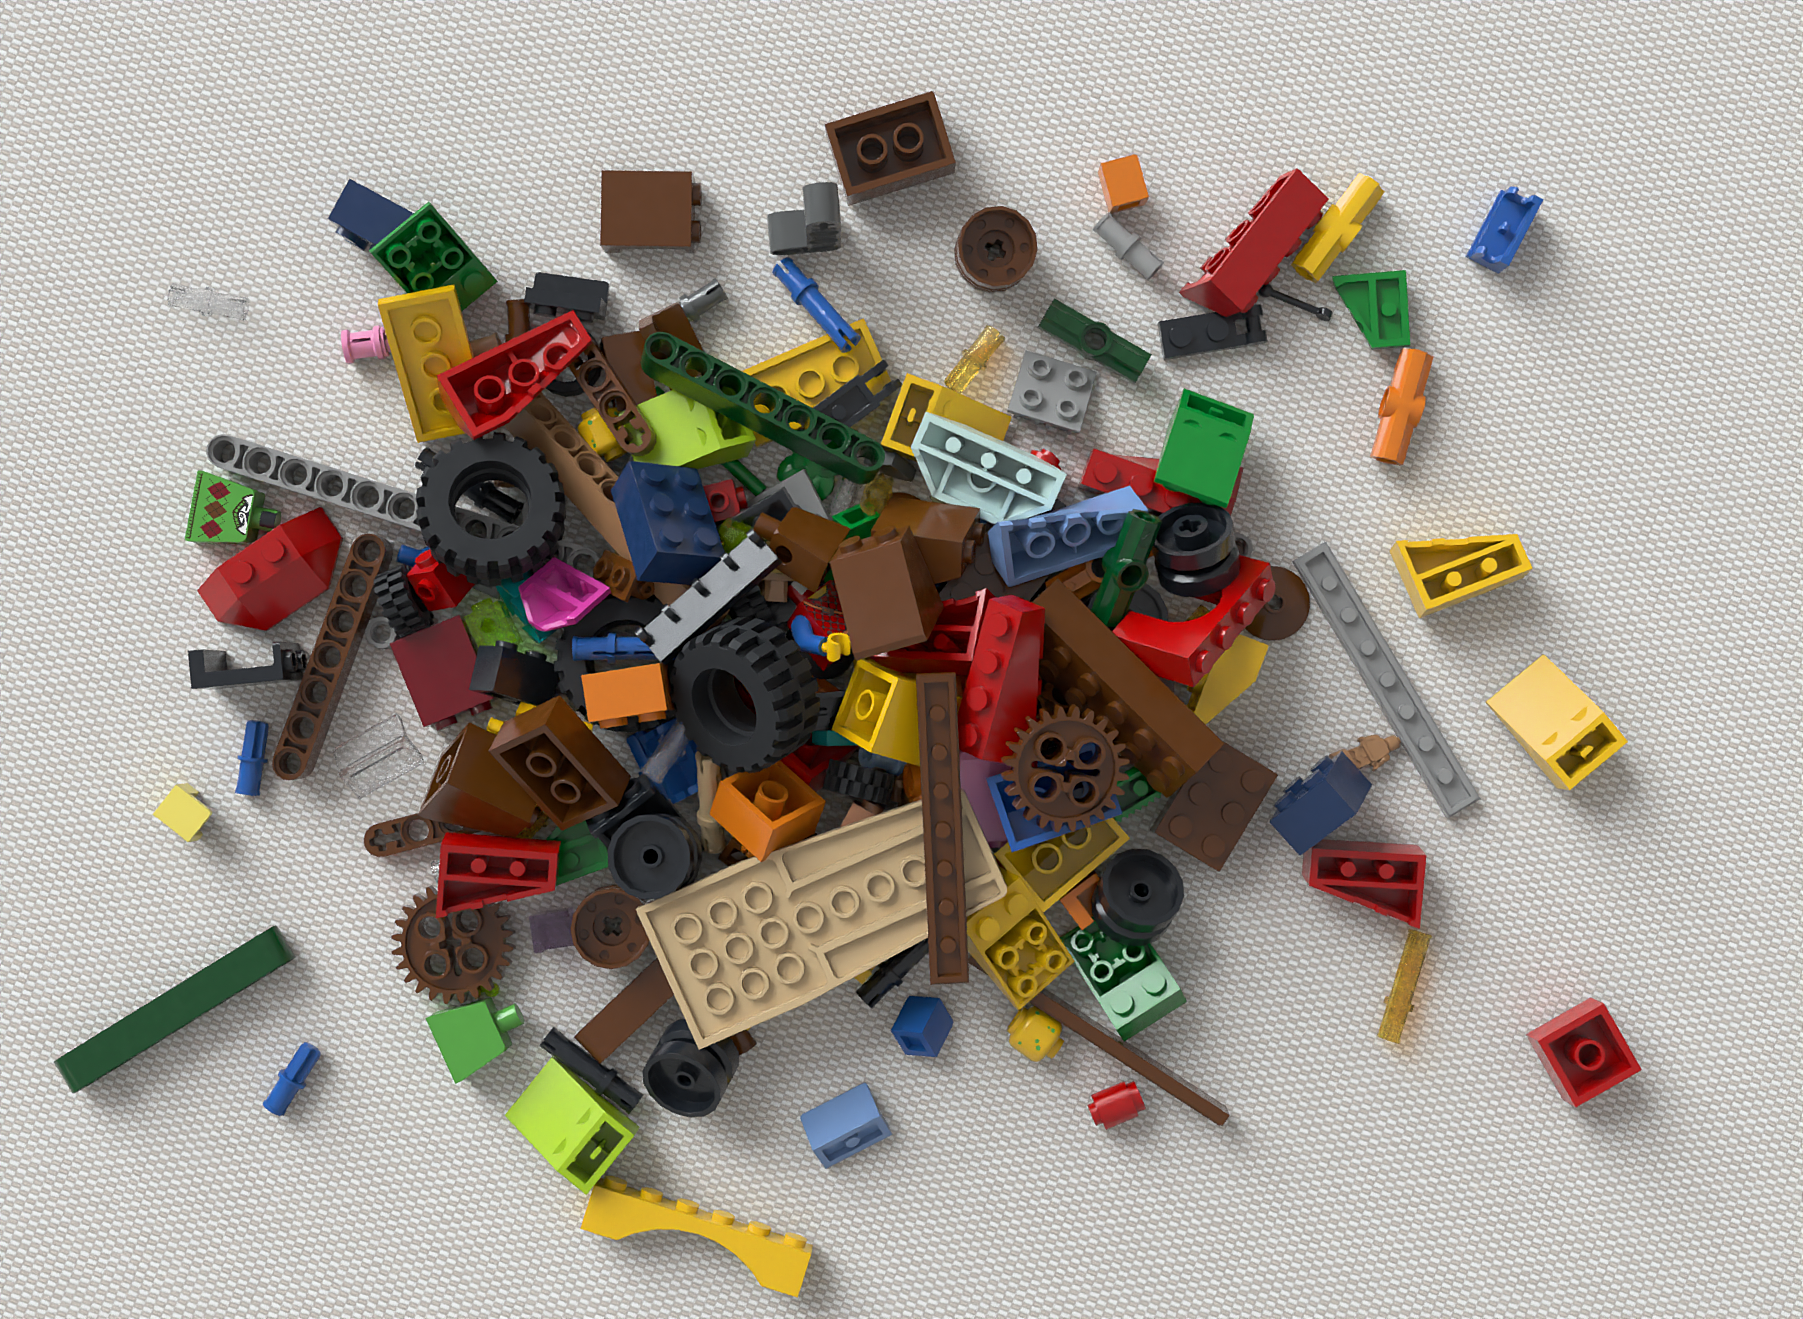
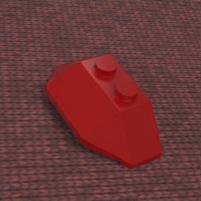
M318 507L278 525L225 561L212 572L197 591L218 622L268 631L330 589L343 537L323 507Z

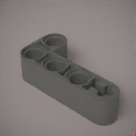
M819 182L805 185L802 188L804 209L780 211L767 215L770 254L794 255L834 251L841 248V217L838 185L836 183Z

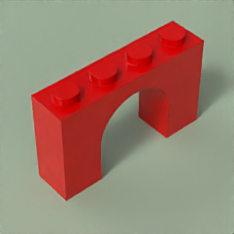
M1239 555L1241 562L1239 575L1229 586L1217 593L1193 597L1217 605L1206 615L1190 621L1169 622L1130 611L1112 632L1156 676L1195 687L1203 676L1211 671L1220 656L1232 646L1234 640L1243 629L1252 623L1255 615L1266 602L1273 598L1275 582L1272 577L1271 565L1268 562Z

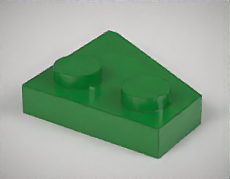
M1406 270L1332 277L1335 289L1372 350L1410 347Z
M586 821L562 831L557 826L546 838V840L561 841L556 886L608 867V848L599 838H594L591 835Z

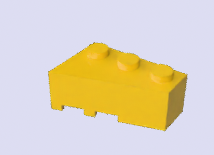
M1518 534L1472 536L1465 539L1448 540L1437 538L1431 541L1413 542L1402 540L1396 541L1389 550L1419 619L1522 579L1533 569Z

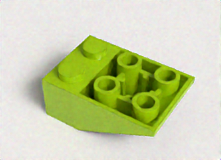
M729 387L720 388L726 395H736V392ZM671 390L637 405L655 432L656 444L649 454L644 456L632 455L636 462L701 469L748 457L756 438L753 430L675 390ZM625 410L618 413V417L621 416L625 412ZM630 422L623 425L633 436V440L629 444L634 443L640 446L643 443L641 436L645 432L640 433L633 428Z
M552 1056L505 1116L557 1172L587 1195L635 1136L640 1127L603 1096L595 1093L592 1087Z

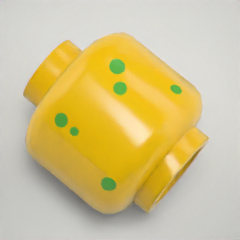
M608 405L609 415L611 417H618V413L621 411H618L616 407H609ZM595 407L581 415L582 421L578 424V433L600 457L605 458L606 462L613 461L627 453L619 445Z
M1023 1006L1006 1029L1010 1033L1009 1044L1033 1062H1038L1045 1056L1052 1059L1064 1043V1040L1059 1037L1062 1032V1023L1036 1006H1031L1028 1009Z

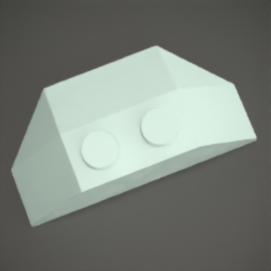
M925 412L911 445V450L916 457L932 497L948 504L980 508V518L993 524L1001 521L1027 519L1051 510L1067 476V473L1033 454L965 424L930 412Z

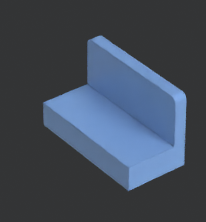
M862 1083L800 1116L811 1148L825 1169L892 1135L889 1125L879 1111L871 1090L866 1083Z

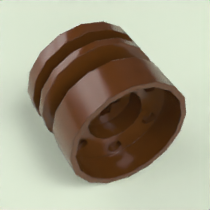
M1004 206L986 207L973 214L962 227L954 248L955 266L962 279L974 289L987 293L1004 292L1017 285L1033 266L1038 251L1036 233L1029 220L1017 210ZM993 244L999 245V253L1003 258L996 257L994 261L987 258L989 252L984 247L991 248Z
M615 884L599 887L588 894L574 912L570 929L573 945L581 957L596 967L606 969L625 967L638 959L650 941L636 911V908L645 904L646 901L627 894L621 887ZM608 916L613 920L617 916L620 917L622 922L619 927L622 932L618 933L615 930L610 933L606 932L607 921L604 918Z

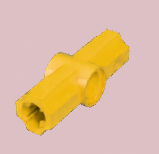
M1361 173L1355 177L1337 203L1329 207L1312 230L1314 234L1294 258L1291 266L1296 270V273L1315 284L1320 280L1340 252L1343 253L1363 227L1361 225L1363 220L1382 198L1381 196L1385 191L1378 182Z

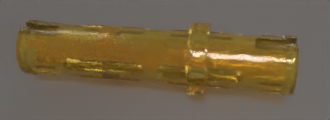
M1408 929V936L1390 995L1384 998L1383 1003L1387 1005L1376 1037L1400 1044L1408 1013L1413 1012L1415 1006L1411 1003L1432 935Z

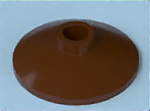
M1271 566L1272 577L1275 582L1274 596L1280 598L1281 606L1279 609L1273 610L1269 607L1268 602H1266L1255 615L1252 623L1246 626L1245 629L1257 638L1275 641L1292 636L1303 626L1309 614L1310 597L1304 582L1294 572L1283 567Z

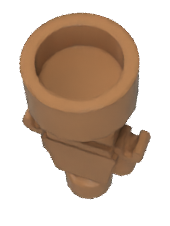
M1377 734L1367 737L1362 736L1357 739V742H1360L1358 747L1348 751L1341 749L1329 754V757L1332 759L1343 751L1358 769L1369 765L1373 767L1372 771L1374 772L1390 760L1389 753L1399 749L1401 741L1395 735L1385 739L1380 738Z

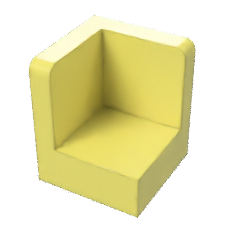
M184 783L174 786L153 815L184 840L193 842L198 841L202 837L203 833L200 829L210 818L212 811L195 798L199 792L190 784Z

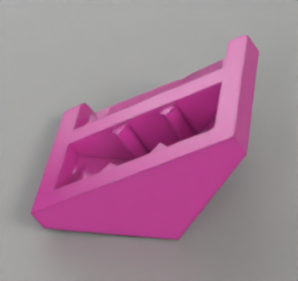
M555 557L518 587L528 622L537 630L544 632L576 624L611 593L610 587Z

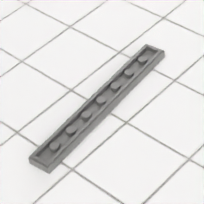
M1327 542L1320 544L1293 560L1292 563L1396 736L1399 737L1402 746L1444 816L1450 818L1480 800L1481 798Z

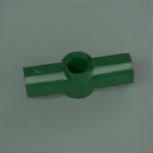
M1055 298L1038 326L1042 331L1079 351V354L1085 359L1098 362L1134 384L1152 355L1112 332L1106 324L1091 320ZM1094 332L1100 334L1104 339V347L1099 350L1090 349L1085 343V336Z
M1133 509L1128 511L1116 545L1110 548L1102 559V568L1105 574L1091 612L1107 627L1116 628L1125 618L1135 592L1145 586L1148 581L1149 571L1146 563L1162 521L1157 516L1142 510Z

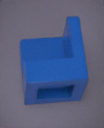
M909 996L890 1031L905 1055L937 1057L953 1026V1019L940 998Z

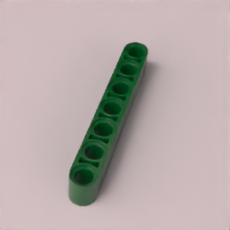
M656 332L646 339L640 363L643 372L650 378L859 485L868 484L875 479L885 460V451L877 441L669 333ZM662 352L668 358L665 360L656 359L651 353ZM686 370H697L701 373L702 377H691L687 374ZM729 387L736 392V395H726L720 388ZM761 404L766 406L770 413L759 412L756 410L755 405ZM788 423H799L803 426L804 431H796ZM823 440L835 442L838 449L828 448ZM857 457L867 458L871 462L872 467L863 466L859 463Z
M275 925L54 1061V1064L71 1092L75 1094L296 958L278 926Z

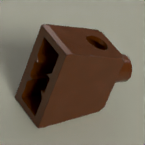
M792 507L782 522L762 512L753 530L763 539L770 542L769 547L782 561L776 569L815 593L830 571V561L839 548L838 545L846 540L850 528L803 509Z

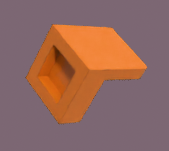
M1133 154L1100 164L1098 175L1108 212L1114 214L1146 204L1149 195L1137 155Z
M1094 870L1059 899L1081 930L1094 922L1091 918L1093 916L1091 898L1100 879Z

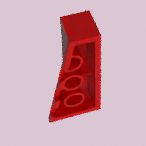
M1298 168L1281 175L1248 212L1253 219L1251 221L1247 219L1234 228L1225 238L1230 245L1221 249L1213 257H1209L1200 267L1205 274L1197 282L1191 284L1187 282L1178 293L1184 298L1226 317L1238 312L1246 313L1257 302L1259 297L1256 293L1261 286L1269 284L1280 271L1278 264L1282 259L1289 257L1301 245L1302 241L1299 237L1306 229H1311L1321 219L1323 212L1320 210L1329 198Z
M1095 448L1089 454L1078 485L1079 489L1096 495H1103L1130 486L1146 506L1149 514L1159 516L1176 506L1201 502L1196 497L1180 491H1170L1161 484L1154 482L1159 459L1114 455ZM1244 467L1239 468L1228 506L1223 508L1229 512L1230 516L1237 500Z
M1014 595L989 599L957 715L959 750L981 760L1004 763L1001 757L1012 756L1014 752L1006 745V741L1018 743L1020 739L1015 733L1014 728L1017 727L1026 731L1029 728L1025 719L1027 716L1036 722L1040 721L1039 718H1036L1037 696L1041 695L1042 680H1038L1039 659H1043L1044 607ZM1033 761L1031 766L1036 768L1038 761Z

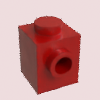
M733 479L703 486L716 526L741 512L742 509L748 508L743 486L736 487Z
M430 549L421 553L415 559L416 564L406 575L428 611L457 607L475 585L467 582V578L463 574L456 577L449 573L444 563L439 564L434 559Z

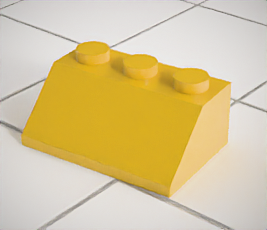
M1113 818L1093 824L1090 828L1085 827L1013 853L1007 842L994 855L1007 871L1021 878L1044 913L1126 843L1130 837Z

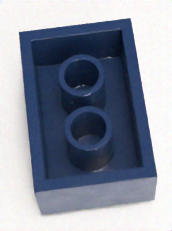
M629 461L611 489V493L637 580L691 585L690 582L694 578L701 579L721 561L719 556L724 553L698 469Z

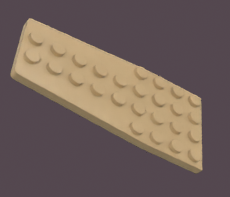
M961 788L967 917L1004 897L1007 893V884L967 794ZM922 799L784 846L771 852L763 862H760L756 857L743 860L681 887L660 899H654L636 908L637 914L699 1050L801 1006L928 938Z

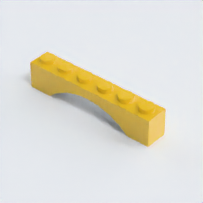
M606 1176L605 1179L600 1178L594 1185L580 1229L614 1240H619L634 1233L655 1229L681 1230L699 1234L721 1244L734 1253L752 1271L762 1287L798 1298L813 1245L806 1243L807 1239L791 1232H786L785 1236L770 1232V1226L757 1221H750L749 1225L735 1221L733 1214L726 1211L714 1210L713 1213L698 1209L699 1204L688 1199L679 1198L675 1202L663 1198V1193L653 1188L642 1187L640 1191L628 1187L627 1181L615 1176Z

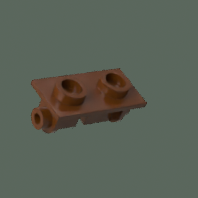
M604 550L602 557L594 566L593 578L610 587L611 595L627 603L631 595L639 599H647L654 593V582L638 581L632 561L609 550Z

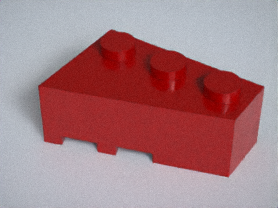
M1322 839L1303 853L1302 876L1309 886L1349 902L1358 903L1375 910L1377 913L1391 916L1420 929L1427 855L1418 845Z

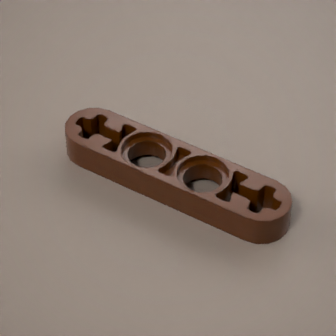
M590 336L592 344L583 351L590 359L583 362L581 357L578 356L568 367L619 445L631 455H647L656 444L655 432L594 339ZM597 367L604 368L606 372L604 383L598 387L590 386L588 383L590 371ZM615 398H623L626 402V410L619 417H611L608 413V405ZM630 422L634 429L640 433L645 432L641 436L643 443L640 446L634 443L629 444L633 440V436L623 425Z
M416 813L371 826L364 835V846L371 855L385 857L442 842L446 832L474 834L481 831L463 827L460 831L454 832L448 829L444 822L426 819ZM414 820H422L428 826V836L422 841L414 840L409 834V826ZM400 823V835L406 844L405 846L401 847V839L386 843L387 850H383L382 845L374 844V838L379 836V829L382 830L384 835L399 832L396 824Z

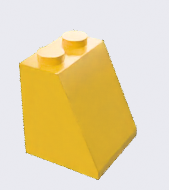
M864 659L857 660L831 730L871 753L920 766L916 678ZM957 694V715H958V711H959L960 704H961V700H962V696H960V695H958V694Z

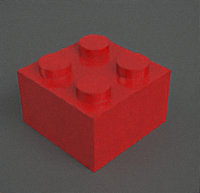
M1591 997L1525 1034L1561 1098L1575 1108L1642 1070L1605 1004Z

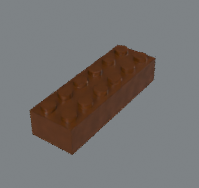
M1058 578L1032 602L1045 608L1043 659H1039V675L1045 681L1052 683L1064 695L1066 702L1070 706L1071 704L1078 706L1082 714L1087 708L1094 711L1093 722L1100 716L1107 719L1108 722L1104 730L1114 727L1119 732L1112 742L1122 741L1126 745V748L1119 752L1120 755L1129 759V764L1134 765L1147 778L1149 785L1154 790L1161 792L1166 798L1170 797L1195 775L1225 744Z

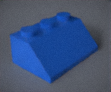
M1089 742L1080 748V760H1088L1094 755L1095 744ZM1040 761L1037 764V767L1055 768L1062 775H1064L1065 770H1075L1088 775H1097L1099 772L1098 769H1077L1068 761L1062 767ZM1001 774L986 778L1012 853L1071 832L1065 822L1062 823L1060 831L1055 832L1051 827V820L1048 821L1043 829L1036 824L1037 815L1028 821L1023 816L1026 806L1016 809L1012 805V802L1018 795L1008 796L1004 790L1013 781L1004 780ZM1049 776L1039 778L1034 785L1035 793L1046 792L1051 786V778ZM1087 781L1077 783L1073 789V797H1084L1089 791V783ZM1112 794L1110 797L1115 803L1116 808L1112 809L1104 805L1101 810L1105 819L1101 820L1093 814L1090 816L1091 825L1123 814L1116 794ZM1080 820L1076 821L1075 831L1086 827Z

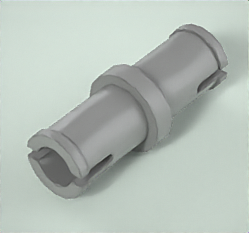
M1110 212L1106 213L1094 226L1093 231L1117 251L1115 255L1120 260L1125 258L1146 280L1152 278L1164 264L1162 260L1158 259L1140 242L1141 237L1137 233L1131 234Z

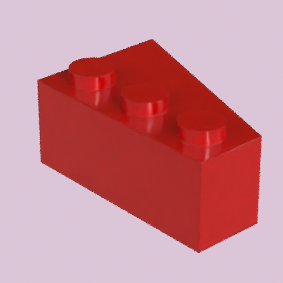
M985 588L975 591V596L958 601L954 598L942 601L944 609L927 641L874 655L870 658L879 665L900 673L955 672L956 676H968L988 601L991 598L997 597Z
M446 832L440 847L436 918L445 917L449 913L469 908L471 910L483 908L486 904L503 900L508 902L555 891L559 872L561 841Z

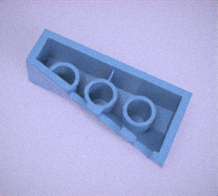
M1127 486L1029 519L997 522L988 531L992 563L1007 586L1012 587L1102 557L1110 548L1116 545L1128 511L1137 509L1149 513L1148 509L1133 489Z

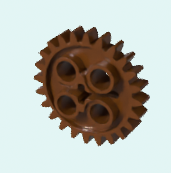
M1055 704L1053 716H1050L1045 709L1041 708L1039 709L1040 721L1036 722L1027 716L1025 719L1029 728L1026 731L1017 727L1014 728L1015 733L1020 738L1018 743L1006 741V745L1014 752L1012 756L1001 757L1005 764L1011 766L1010 770L1001 773V777L1004 780L1013 781V783L1004 790L1008 796L1018 795L1012 802V805L1016 809L1026 806L1023 812L1024 818L1029 821L1037 815L1036 824L1042 829L1049 820H1051V827L1055 832L1060 831L1063 822H1065L1071 832H1075L1076 821L1079 820L1087 828H1090V816L1094 814L1099 819L1104 820L1105 817L1101 808L1106 805L1109 808L1115 809L1116 805L1110 797L1112 794L1124 795L1125 793L1117 786V781L1129 779L1126 773L1119 770V767L1129 763V759L1117 753L1125 749L1126 745L1122 741L1112 742L1119 732L1114 727L1104 730L1108 720L1103 716H1100L1093 722L1094 711L1089 708L1083 712L1081 717L1079 707L1075 704H1071L1067 714H1065L1062 706ZM1055 737L1057 739L1056 750L1050 755H1042L1040 750L1042 742L1047 738ZM1093 742L1095 744L1094 755L1088 760H1080V748L1086 743ZM1033 761H1040L1062 767L1068 761L1077 769H1098L1099 772L1097 775H1088L1075 770H1065L1064 775H1062L1055 768H1034L1031 766V763ZM1043 776H1049L1051 778L1050 788L1044 793H1035L1034 785L1036 781ZM1081 781H1087L1089 783L1088 793L1082 798H1074L1073 789L1076 784Z
M432 885L426 887L427 899L419 893L415 894L412 897L417 907L411 905L403 906L402 910L408 918L395 920V924L401 927L403 931L391 935V939L401 942V947L393 950L392 955H403L404 959L396 966V969L408 968L410 973L406 976L404 982L407 983L414 979L419 981L415 990L417 994L429 988V1000L431 1001L439 993H443L444 1004H448L452 1001L454 994H456L461 1004L467 1001L468 991L475 999H478L482 996L480 985L486 990L491 991L495 988L491 977L501 980L506 976L499 966H509L513 962L504 955L505 952L516 949V945L506 942V938L516 933L514 929H505L503 925L511 918V915L499 916L497 913L503 906L502 901L494 905L486 904L483 908L474 910L469 908L453 912L451 928L447 916L436 918L438 891ZM464 911H471L477 916L478 925L475 930L466 929L462 925L461 916ZM427 917H433L439 921V935L431 936L425 931L424 922ZM452 934L455 939H461L462 942L456 949L453 945H447L446 939L452 937ZM470 948H476L482 952L484 962L481 967L472 966L468 962L467 953ZM433 954L441 955L445 959L447 964L444 973H437L431 968L430 959ZM456 957L462 970L461 975H457L455 972Z

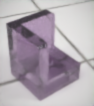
M573 907L535 912L529 916L534 954L542 953L547 949L574 946L570 930L574 914Z

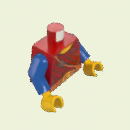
M829 580L818 588L815 593L794 581L788 587L787 596L797 607L787 621V625L793 634L795 642L801 648L799 651L809 653L817 665L824 671L835 661L839 660L841 656L849 655L852 648L835 580Z

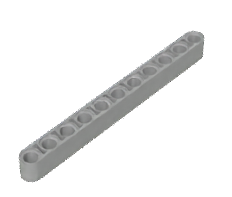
M217 435L207 445L206 454L208 460L216 467L421 531L416 513L418 506L415 493L230 435ZM233 444L235 456L231 461L225 463L222 458V451L227 445ZM268 455L271 459V467L266 473L260 474L257 468L258 461L261 457ZM304 466L307 470V478L302 484L296 485L293 481V473L298 467ZM340 477L343 482V489L337 496L332 497L328 490L329 483L334 478ZM376 488L379 493V500L375 506L367 508L364 503V495L368 490ZM411 499L415 505V512L410 518L403 519L400 516L399 508L405 500ZM455 507L457 522L467 533L470 534V530L475 523L484 522L487 528V534L484 539L501 538L513 533L520 527ZM564 540L557 542L559 551L557 559L577 569V562L582 556H592L595 564L601 558L599 553L589 548ZM593 571L588 576L593 578Z

